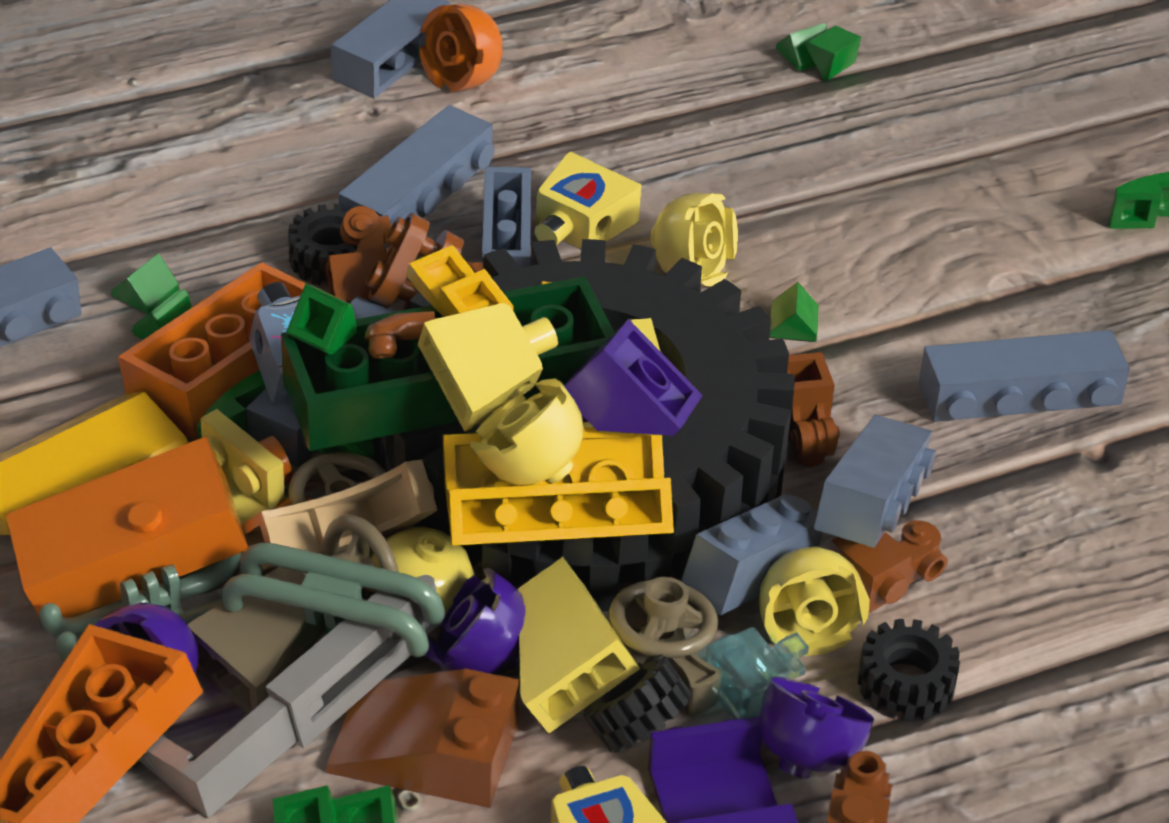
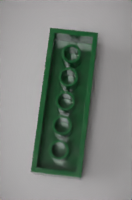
M586 276L503 292L514 306L513 312L521 326L545 317L550 321L556 332L558 346L538 355L543 369L537 383L543 380L557 379L564 386L570 377L614 334ZM432 305L355 319L358 332L333 355L286 334V332L281 333L283 382L309 451L459 421L418 346L419 339L396 341V354L393 357L376 359L370 356L368 352L369 341L364 339L369 325L393 314L434 311L435 319L444 317ZM535 385L531 390L523 394V396L527 400L530 397L540 393V391Z

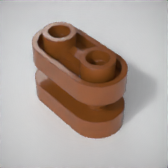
M412 212L405 219L397 217L385 239V243L389 244L390 247L383 262L377 260L366 278L365 287L370 289L369 300L388 308L398 297L406 301L403 310H408L410 300L419 292L411 282L406 280L409 263L415 261L418 254L425 257L451 245L461 253L464 240L444 230L434 241L427 237L430 226L428 220Z

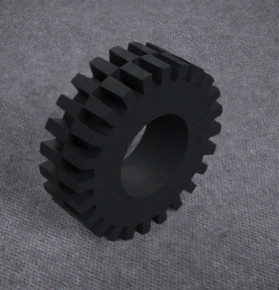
M582 239L580 261L566 262L561 261L555 240L532 242L530 266L524 268L519 267L505 248L484 254L483 269L488 272L502 292L541 285L542 281L557 282L586 276L614 333L628 319L631 321L634 319L651 318L660 352L703 395L682 428L675 435H662L664 478H671L674 533L461 545L466 550L472 567L482 560L483 569H492L513 586L516 585L521 576L534 578L541 571L563 557L581 582L586 585V589L601 611L609 612L610 605L617 595L618 583L631 581L634 584L658 577L671 578V570L682 579L696 534L782 495L795 387L794 374H787L789 352L783 338L769 340L771 319L759 306L740 312L741 290L734 284L723 279L701 292L702 266L690 260L681 258L663 276L655 273L656 249L633 244L624 265L605 263L606 240ZM418 292L410 300L409 309L429 306L431 304ZM458 421L380 437V465L386 472L404 462L423 460L428 480L433 485L437 511L412 527L426 526L441 530L450 535L445 492L442 436L474 434L482 423L466 432ZM483 570V580H484V579L486 578V575H485V572H484V570Z

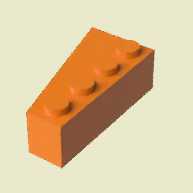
M88 624L0 760V823H78L203 693L186 653Z

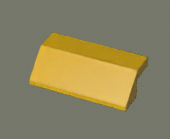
M146 392L127 393L0 454V535H10L6 518L7 513L188 443L186 436Z
M594 427L584 428L580 448L571 460L574 463L572 470L564 478L553 484H547L546 481H542L535 485H513L497 477L483 464L470 447L471 441L478 443L482 441L477 433L442 436L445 492L452 545L674 533L671 478H664L662 435L597 431Z

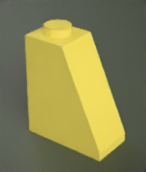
M563 557L518 588V591L523 596L526 609L523 628L519 633L521 699L548 733H551L640 669L589 591Z

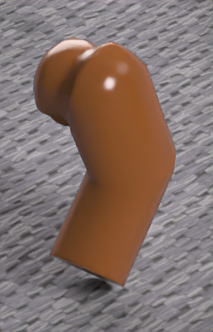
M434 311L393 314L369 325L364 339L369 341L368 352L370 356L376 359L393 357L397 350L396 341L419 339L424 323L435 319Z

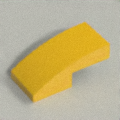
M453 245L409 263L407 278L422 296L444 317L500 303L508 304L512 310L514 309L512 303L488 272L483 269L474 273Z

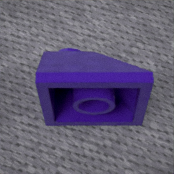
M629 319L564 385L579 408L582 421L589 422L597 431L673 436L682 428L703 396Z

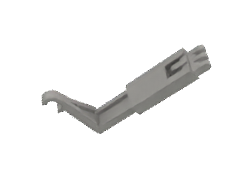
M421 575L417 577L437 591L435 580L432 576ZM378 590L367 600L406 612L424 628L426 636L442 623V621L438 624L426 622L420 606L404 596ZM344 619L265 686L268 698L195 760L192 753L161 735L139 758V761L192 807L209 818L292 745L296 743L303 749L411 655L407 650L404 639L396 632Z

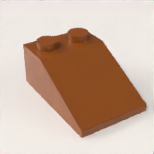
M470 669L382 680L348 710L326 764V773L384 786L390 785V787L491 808L519 724L520 680Z

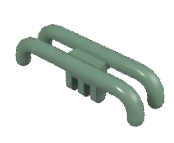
M261 542L249 546L241 555V575L232 577L223 586L222 590L223 606L229 612H238L244 606V596H253L303 608L306 623L317 626L321 623L323 615L326 627L334 629L344 619L392 630L404 639L410 655L415 657H421L428 651L429 642L424 628L415 618L402 610L362 600V588H371L413 600L420 606L424 619L430 624L440 623L445 616L444 605L439 594L433 587L419 578L276 543ZM262 564L307 573L301 585L261 576Z
M242 553L216 562L205 570L180 579L174 565H167L161 568L162 583L158 584L157 578L152 571L142 574L140 577L141 591H138L133 579H128L120 583L121 600L75 617L64 618L58 605L46 603L41 607L39 613L41 624L48 634L57 638L56 647L63 661L66 660L88 624L95 625L110 612L136 602L163 605L177 613L188 624L222 603V598L183 611L181 608V601L212 590L226 582L240 565Z

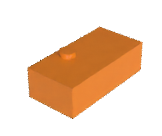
M263 262L259 263L119 355L118 360L125 394L146 392L184 435L197 440V425L200 422V418L225 392L259 370L250 344V332L255 311L262 307L257 299L260 290L268 284L281 282L293 298L301 295L306 283Z
M207 436L6 514L23 590L38 616L43 605L54 603L60 607L62 617H75L121 600L120 583L128 579H133L138 591H141L140 577L142 574L152 571L157 578L158 584L162 583V567L173 564L178 576L181 577L242 553L248 548L226 476Z

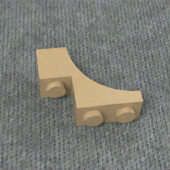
M423 460L404 462L378 477L337 493L299 504L261 511L241 526L248 547L266 542L323 554L325 532L330 523L340 516L355 515L370 522L386 539L393 533L407 527H412L437 511V506L434 500V488L428 480ZM346 531L342 534L339 542V551H345L352 540V531ZM262 564L261 576L267 575L278 567Z

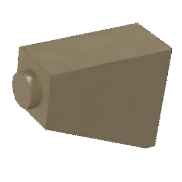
M278 567L265 575V577L301 585L306 577L302 572ZM244 596V606L238 612L227 611L222 602L187 624L197 642L199 655L197 670L246 714H249L268 698L265 686L314 645L325 627L324 615L318 626L309 624L305 621L303 608L253 596Z

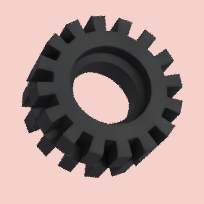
M326 204L318 205V212L308 208L303 210L304 217L297 214L293 218V224H289L288 228L289 263H291V269L294 273L299 272V278L306 281L309 277H312V284L320 286L322 280H327L325 264L329 255L354 253L357 250V247L346 244L340 235L342 221L352 207H349L344 212L342 211V205L334 204L333 210H327Z
M894 619L893 629L890 628L887 622L878 625L877 633L871 630L867 635L866 642H863L857 681L858 685H861L860 693L864 699L871 697L870 706L876 711L884 705L887 707L885 716L893 719L896 712L899 711L904 712V721H914L915 712H919L922 719L926 720L932 718L933 709L940 714L946 709L947 702L951 703L960 667V653L958 647H952L953 639L948 634L938 638L940 628L931 624L928 630L921 629L923 622L921 620L913 619L912 627H906L904 619ZM895 664H911L921 668L926 674L906 675L896 671L891 666Z
M666 656L649 657L643 664L637 663L640 668L637 672L584 708V718L609 752H621L624 747L626 750L634 747L638 740H641V742L645 741L650 737V733L656 729L660 731L666 726L665 722L667 720L674 719L680 713L678 710L688 704L687 699L691 698L690 690Z

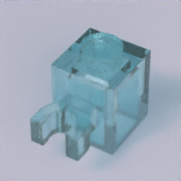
M754 627L734 635L723 636L715 643L707 645L705 662L723 671L718 702L732 719L758 717L762 697L773 677L779 676L795 679L805 675L806 667L798 657L808 654L809 646L796 632L783 638L771 648Z

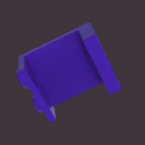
M759 716L745 719H728L718 723L684 728L673 727L668 730L651 733L648 772L663 819L667 823H798L792 803L777 805L760 756L762 737L760 735Z

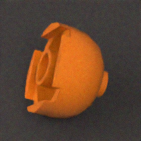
M466 4L439 5L429 12L420 32H427L425 38L426 46L419 47L424 71L435 86L442 88L445 84L451 89L450 91H465L479 87L494 76L500 66L503 48L498 25L489 14L474 5Z

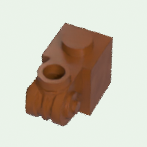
M366 206L353 207L346 213L340 226V235L346 244L357 247V250L354 253L329 255L325 264L329 294L347 303H350L356 296L369 300L370 289L365 287V281L374 263L377 260L383 262L386 256L385 244L387 243H385V239L391 227L388 215L379 216L374 210Z
M822 352L789 355L787 374H794L795 387L788 440L793 445L798 462L806 466H817L824 461L825 456L835 454L838 438L840 437L839 427L835 425L833 418L830 417L835 384Z
M922 520L907 522L903 526L900 542H897L885 532L875 548L840 537L832 539L830 543V550L842 555L853 564L859 573L870 600L869 613L886 603L893 604L898 601L907 591L909 584L920 578L927 582L935 580L941 575L948 563L947 557L939 549L941 543L939 530L931 523Z
M860 751L852 755V757L848 756L847 763L842 765L840 774L836 773L834 787L836 789L833 788L827 823H887L890 799L887 798L891 797L893 784L889 783L890 774L886 773L887 763H883L880 756L870 751Z

